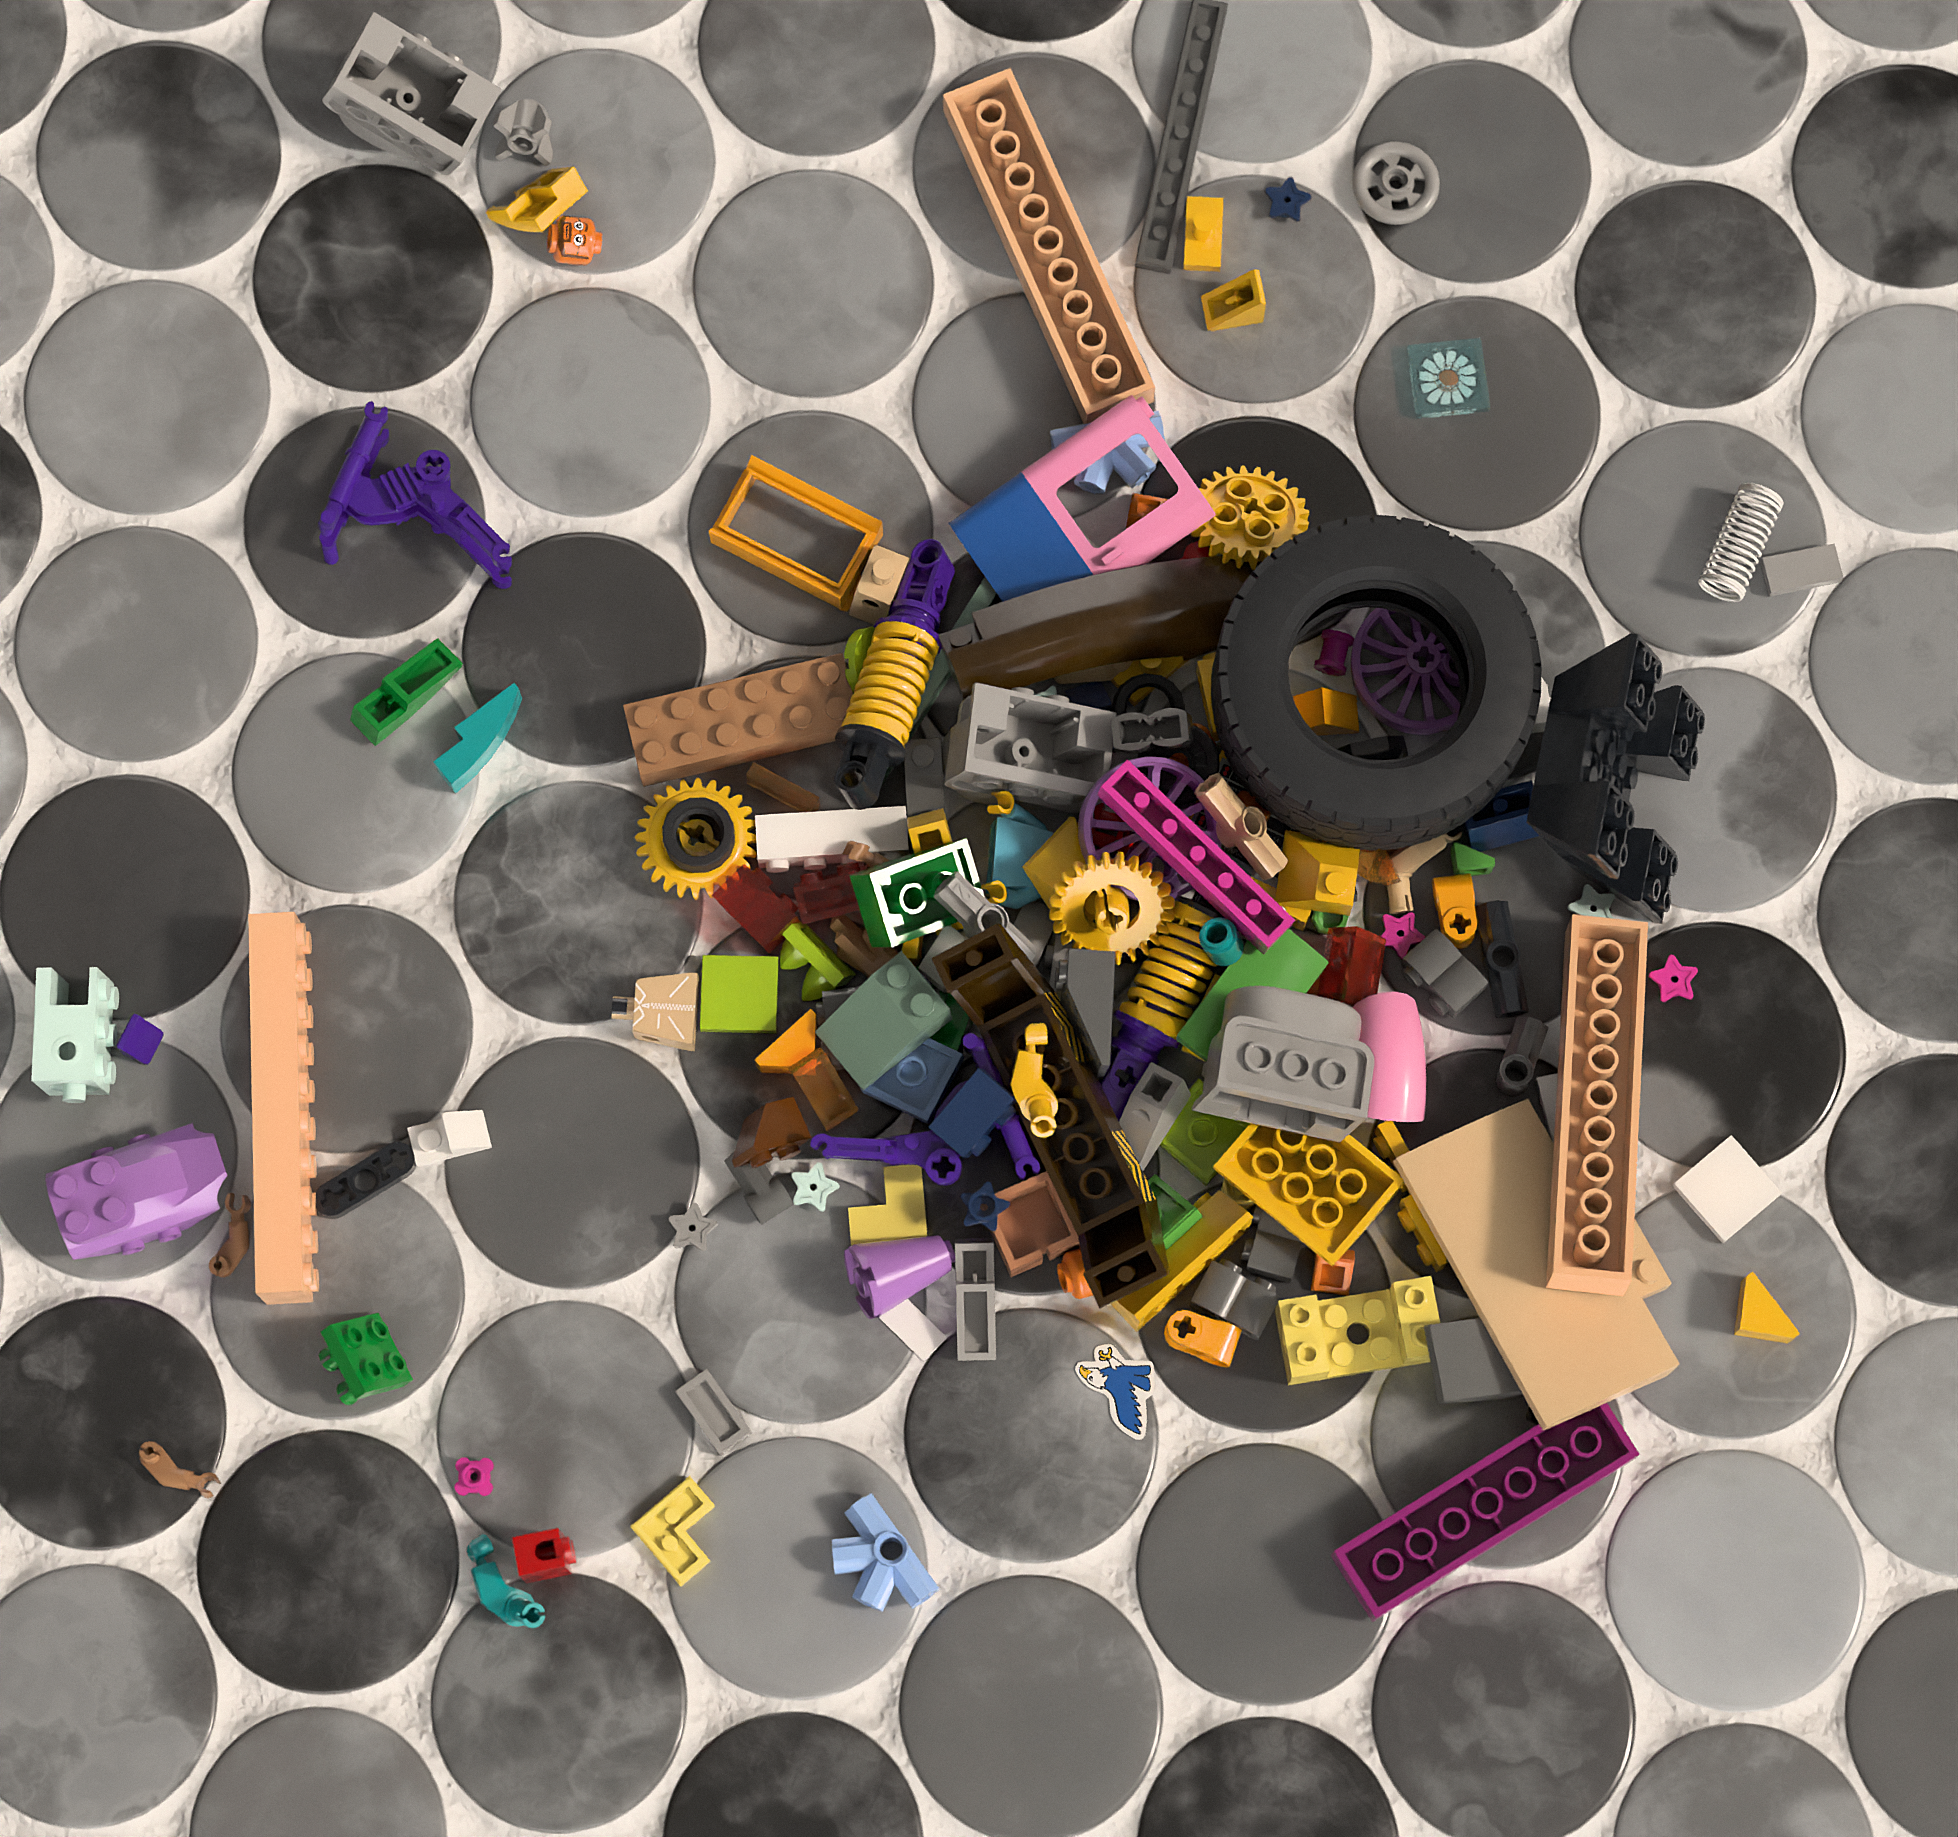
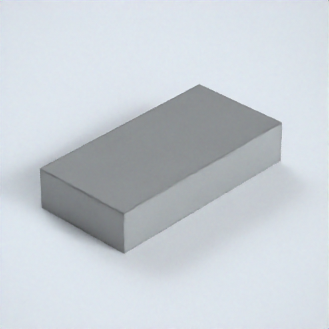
M1835 543L1763 557L1760 562L1769 597L1841 583L1844 578Z
M708 1369L675 1391L720 1455L752 1433Z

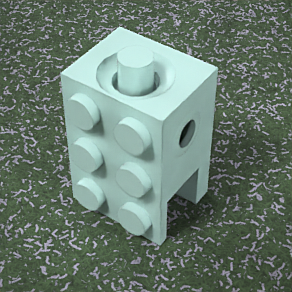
M90 967L88 1005H68L69 984L52 968H36L31 1081L49 1096L63 1095L62 1101L67 1103H84L86 1095H109L110 1084H114L116 1080L115 1062L111 1061V1047L117 1045L118 1037L117 1026L112 1024L113 1009H118L119 1005L118 988L114 987V983L98 967Z

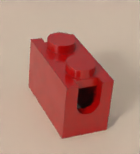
M559 1528L512 1537L518 1574L525 1583L572 1574L570 1564L577 1563L574 1543Z

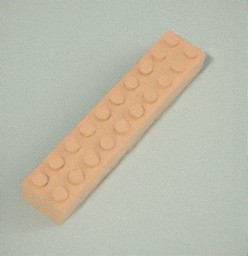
M1011 68L943 94V112L1083 424L1093 422L1131 394L1136 400L1142 396L1147 404L1154 402V383Z
M295 912L248 914L255 1293L267 1305L313 1302V1292L319 1291V1273L317 1268L313 1269L312 1254L318 1253L317 1230L313 1231L311 1225V1216L317 1215L316 1193H312L310 1178H316L317 1164L315 1155H311L309 1140L316 1139L315 1119L310 1117L309 1103L315 1102L314 1081L309 1080L308 1065H314V1047L312 1042L309 1043L307 1028H313L312 1005H308L306 991H312L313 980L311 968H307L305 954H311L312 952L311 933L306 931L305 923L300 922Z
M1572 914L1565 932L1546 1288L1624 1296L1632 1281L1648 922Z

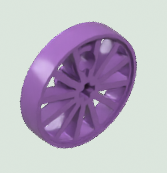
M1376 608L1360 626L1351 651V675L1360 701L1377 720L1390 728L1404 733L1425 735L1439 733L1452 728L1458 718L1460 703L1445 686L1443 680L1451 686L1460 687L1458 674L1453 673L1449 667L1453 660L1442 643L1434 645L1437 637L1432 632H1430L1427 640L1424 641L1420 623L1409 617L1412 640L1409 639L1390 618V615L1396 613V611ZM1380 623L1399 647H1392L1368 635ZM1361 649H1367L1394 661L1390 663L1361 665ZM1420 656L1425 657L1426 667L1424 668L1419 667L1418 657ZM1398 674L1374 693L1369 692L1363 680L1364 677ZM1409 681L1396 714L1391 713L1379 704L1381 700ZM1417 684L1420 687L1424 721L1404 718ZM1430 686L1451 710L1452 715L1438 720L1434 718Z
M1141 757L1129 760L1136 768H1148L1147 779L1158 789L1161 770L1177 776V780L1166 795L1172 803H1175L1186 785L1195 792L1198 785L1204 782L1192 769L1168 758ZM1121 763L1100 777L1084 799L1078 820V839L1083 858L1087 864L1088 855H1093L1097 860H1100L1103 852L1111 853L1133 843L1124 856V860L1128 861L1133 855L1139 856L1141 854L1138 865H1142L1145 862L1151 863L1154 857H1158L1164 864L1163 882L1171 886V893L1169 895L1173 898H1176L1177 895L1182 896L1194 888L1186 880L1180 883L1176 876L1178 872L1127 823L1093 819V812L1098 799L1106 804L1097 796L1099 789L1123 764ZM1200 801L1181 810L1187 817L1204 810L1207 831L1203 832L1221 848L1222 843L1216 833V821ZM1092 828L1130 833L1095 850ZM1111 885V887L1123 890L1129 899L1139 901L1135 894L1124 886Z

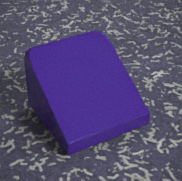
M134 1014L129 1019L116 1046L124 1056L148 1065L164 1033L147 1020Z

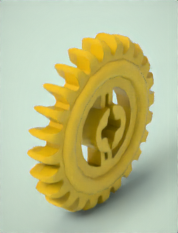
M700 778L695 779L691 788H689L685 780H681L679 791L667 785L666 791L668 796L666 798L659 794H654L653 798L657 806H644V812L650 818L637 821L638 826L646 831L636 834L635 840L646 844L638 848L636 854L639 857L649 856L643 862L642 869L647 871L656 868L651 876V881L656 883L664 877L663 889L665 892H668L676 884L679 898L683 897L687 888H691L694 900H698L701 888H704L708 896L713 898L715 885H718L727 893L726 879L730 878L739 884L741 879L737 869L747 872L751 870L744 857H757L756 851L748 846V844L756 843V835L748 832L756 828L755 820L745 819L752 813L751 807L738 808L743 800L742 795L728 798L731 790L730 786H724L718 792L716 791L715 780H711L706 788L702 787ZM705 797L718 802L728 811L734 825L735 845L730 857L720 867L710 872L692 873L681 869L669 858L664 847L662 826L667 813L677 803L688 798ZM694 819L686 823L682 821L679 824V827L682 829L678 828L676 835L680 836L681 847L686 854L705 856L715 850L714 847H718L719 842L714 839L713 831L705 821ZM702 834L705 843L697 842L692 846L690 837L698 838Z
M1108 852L1102 853L1101 860H1097L1093 855H1088L1086 865L1079 861L1074 862V872L1069 870L1062 872L1063 881L1054 884L1055 894L1049 898L1050 906L1053 907L1049 911V918L1055 921L1053 923V932L1055 934L1062 932L1060 936L1062 945H1066L1073 940L1071 949L1085 947L1086 950L1115 951V962L1118 966L1121 963L1123 952L1129 955L1132 962L1136 961L1135 948H1140L1148 956L1150 950L1148 940L1160 946L1158 940L1159 932L1168 935L1167 922L1174 920V912L1171 908L1174 907L1175 900L1169 895L1171 893V886L1163 882V873L1160 871L1152 872V863L1150 862L1138 865L1139 857L1133 855L1128 861L1124 860L1123 852H1118L1115 859H1111ZM1112 884L1124 886L1138 898L1140 904L1138 914L1131 922H1129L1128 896L1123 890L1111 887ZM1095 889L1097 891L1094 900L1096 924L1088 918L1084 911L1085 899ZM1106 893H1107L1108 907H1106Z

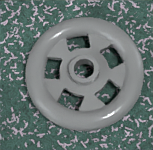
M1387 142L1373 147L1361 157L1353 173L1352 187L1358 204L1370 217L1382 223L1401 225L1418 220L1432 208L1438 197L1440 181L1434 162L1423 150L1404 142ZM1401 157L1415 163L1412 171L1397 165ZM1381 160L1388 167L1377 176L1371 168ZM1396 180L1402 184V187L1400 189H1393L1389 183ZM1414 180L1425 181L1423 194L1412 192ZM1375 185L1378 186V190L1383 198L1376 201L1372 199L1368 192V189ZM1407 200L1408 208L1393 210L1391 201Z

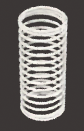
M1744 483L1739 486L1738 494L1734 497L1735 502L1731 504L1732 509L1728 511V517L1724 520L1725 524L1721 527L1722 531L1718 534L1719 538L1715 541L1716 546L1712 548L1713 553L1709 555L1710 560L1706 562V568L1702 571L1704 575H1701L1698 581L1700 587L1705 592L1721 600L1738 602L1743 599L1746 592L1744 587L1749 585L1748 580L1752 578L1750 572L1755 571L1754 565L1759 562L1757 558L1762 555L1760 550L1765 548L1763 543L1768 541L1767 536L1771 534L1770 528L1774 527L1773 521H1776L1778 518L1776 514L1780 513L1784 504L1782 498L1776 492L1755 483ZM1743 489H1749L1763 493L1774 499L1778 503V505L1772 500L1760 496L1758 494L1745 493ZM1752 497H1755V498L1764 500V501H1766V502H1768V503H1770V504L1763 503V502L1758 501V500H1756V499H1754V498H1752ZM1740 503H1746L1748 506L1758 511L1744 508L1740 505ZM1737 511H1744L1754 518L1740 515ZM1760 512H1763V513H1766V514H1772V515L1774 516V518H1769L1768 516H1766V515H1764V514H1762V513H1760ZM1734 518H1740L1750 525L1739 523ZM1759 520L1768 521L1771 525L1767 526ZM1730 525H1736V526H1738L1739 528H1741V529H1743V530H1745V531H1747V532H1749V533H1752V534H1755V535H1758V536H1763V537H1764V540H1759L1757 537H1755V536H1753V535H1751V534H1749V533H1746V532H1743V531H1739V530H1735V529H1733ZM1753 526L1766 529L1768 532L1763 533L1762 531ZM1728 533H1734L1745 540L1759 543L1761 547L1758 548L1745 540L1731 537ZM1724 540H1731L1732 542H1734L1735 544H1737V545H1739V546H1741V547H1744V548H1747V549H1750V550H1755V551L1758 552V555H1754V554H1752L1751 552H1749V551H1747V550H1745V549H1743V548H1740V547H1738V546L1730 545V544L1726 543ZM1721 547H1727L1740 555L1753 558L1755 562H1750L1739 555L1726 552ZM1719 555H1725L1736 562L1750 565L1752 569L1749 570L1738 563L1722 559ZM1715 562H1722L1732 569L1746 572L1749 576L1744 577L1734 570L1718 566ZM1712 569L1720 570L1731 577L1744 580L1746 583L1740 584L1732 578L1716 574ZM1704 580L1709 581L1712 585H1714L1715 587H1717V588H1719V589H1721V590H1723V591H1726V592H1729V593H1732V594H1737V595H1730V594H1726V593L1720 592V591H1718V590L1712 588V587L1709 586L1708 584H1706V583L1704 582ZM1717 583L1723 584L1731 589L1725 588Z

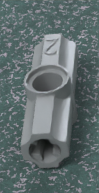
M958 871L952 873L935 890L936 892L933 897L963 925L964 933L968 938L985 930L981 923L982 915H985L990 921V927L1001 923L1030 961L1036 957L1038 949L1009 921L1005 909L998 904L990 903Z

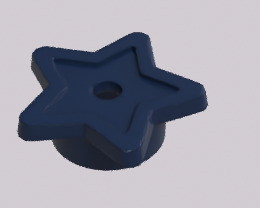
M1288 177L1281 187H1267L1265 189V194L1272 201L1269 212L1270 218L1280 216L1299 222L1301 206L1312 199L1310 193L1297 189L1293 177ZM1288 197L1291 201L1286 203L1284 198Z
M986 1182L976 1193H962L960 1196L968 1208L964 1220L965 1226L982 1223L991 1231H996L998 1214L1010 1206L1008 1201L996 1197L991 1182ZM982 1204H986L988 1206L986 1211H982L980 1209V1206Z

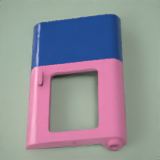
M1131 394L948 523L1002 602L1072 580L1145 565L1216 515L1149 418L1154 413L1142 396L1136 400ZM1133 435H1142L1177 484L1178 492L1099 548H1095L1089 543L1057 497V490Z

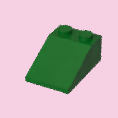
M967 838L890 860L849 875L872 948L894 947L959 922L933 897L936 892L935 890L940 884L956 871L984 896Z

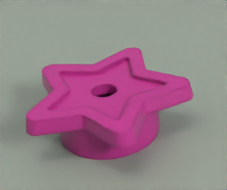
M1409 912L1401 918L1384 914L1382 920L1385 932L1380 936L1376 944L1395 950L1399 958L1403 959L1411 945L1419 944L1425 939V936L1414 928L1415 914L1413 912ZM1403 931L1404 936L1399 937L1397 932Z
M1669 955L1664 968L1650 972L1649 977L1658 984L1660 1000L1662 1002L1677 996L1692 999L1693 991L1690 982L1697 974L1698 969L1696 967L1681 966L1674 955ZM1671 977H1677L1678 982L1673 983Z

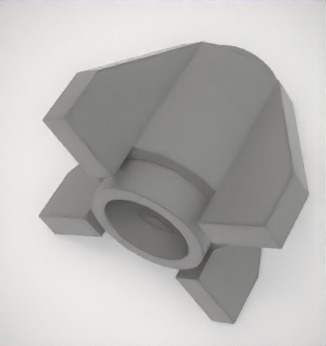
M523 99L516 101L495 115L493 127L504 134L496 150L495 157L498 160L505 159L513 154L514 151L523 155L533 153V157L545 166L551 164L553 149L548 133L552 121L544 106L535 100Z

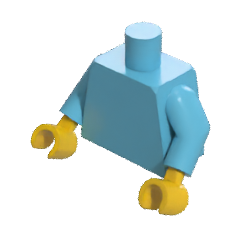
M1009 791L991 792V795L997 798L998 805L988 806L987 811L989 814H1001L1002 817H997L990 825L986 884L981 885V889H986L985 894H990V898L987 899L990 903L1018 909L1041 897L1022 866L1054 833L1047 831L1044 823L1015 803L1014 797Z

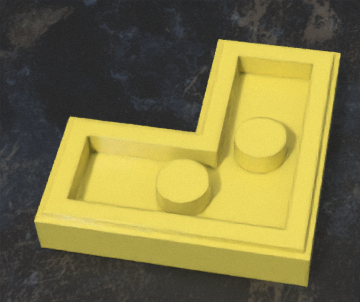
M918 1165L883 1167L886 1205L848 1208L851 1246L860 1243L927 1236L922 1167Z
M688 1476L630 1526L680 1586L684 1585L710 1562L709 1558L686 1531L711 1511L715 1505L695 1481Z

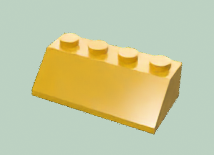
M1217 1191L1212 1197L1207 1192L1193 1204L1203 1217L1166 1250L1170 1274L1111 1303L1136 1332L1207 1269L1212 1261L1218 1259L1249 1230L1253 1216L1222 1191Z

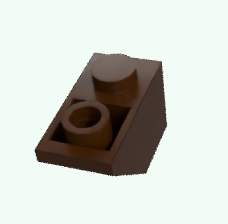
M794 1097L766 1103L744 1119L732 1158L735 1168L750 1164L752 1168H757L772 1161L773 1157L778 1156L780 1161H784L801 1152L799 1146L812 1137Z

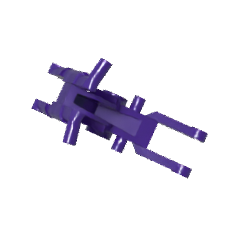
M369 401L365 406V417L351 447L345 451L347 456L331 488L327 505L318 522L321 532L319 542L323 551L324 561L330 565L338 562L339 555L336 541L350 516L359 523L372 526L389 523L399 525L401 522H406L409 518H415L419 515L431 523V529L434 533L441 534L444 532L453 538L492 578V582L496 587L501 589L511 587L512 578L500 576L501 574H508L512 566V558L510 556H500L510 552V545L462 498L452 491L450 479L451 466L446 454L439 450H427L417 458L416 467L411 468L406 463L403 467L387 472L386 475L382 474L377 479H370V471L381 448L386 446L389 441V430L384 428L382 434L378 436L382 426L388 420V408L383 406L379 414H374V402Z
M966 1034L963 1038L964 1050L967 1054L973 1056L977 1069H985L1005 1087L984 1040L975 1034ZM967 1081L958 1084L937 1110L935 1119ZM1015 1113L1003 1127L997 1124L996 1128L997 1131L1001 1130L1016 1166L1018 1178L1025 1180L1026 1174L1023 1168L1030 1166L1032 1167V1172L1037 1175L1040 1172V1165L1034 1158L1020 1124L1022 1121L1021 1116ZM932 1130L879 1139L830 1137L827 1134L821 1133L815 1135L810 1143L814 1150H818L822 1144H827L826 1149L822 1152L826 1159L879 1161L889 1165H918L927 1172L929 1178L934 1183L941 1186L955 1183L962 1173V1164L959 1159L960 1154ZM941 1156L949 1157L950 1164L956 1165L955 1172H948L946 1179L939 1178L938 1171L932 1169L933 1163L941 1161Z

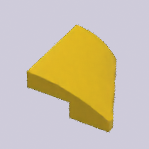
M574 166L555 168L514 192L517 198L508 206L496 207L493 205L485 212L490 220L505 227L525 232H542L588 190Z

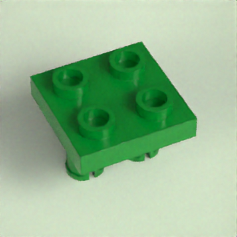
M379 1312L330 1324L321 1331L328 1347L319 1352V1359L321 1361L330 1356V1359L322 1364L323 1367L330 1372H334L338 1368L340 1369L345 1381L337 1385L336 1392L341 1394L346 1390L348 1391L340 1397L344 1404L352 1405L358 1399L404 1387L413 1380L406 1361L400 1355L389 1334V1329L383 1322Z

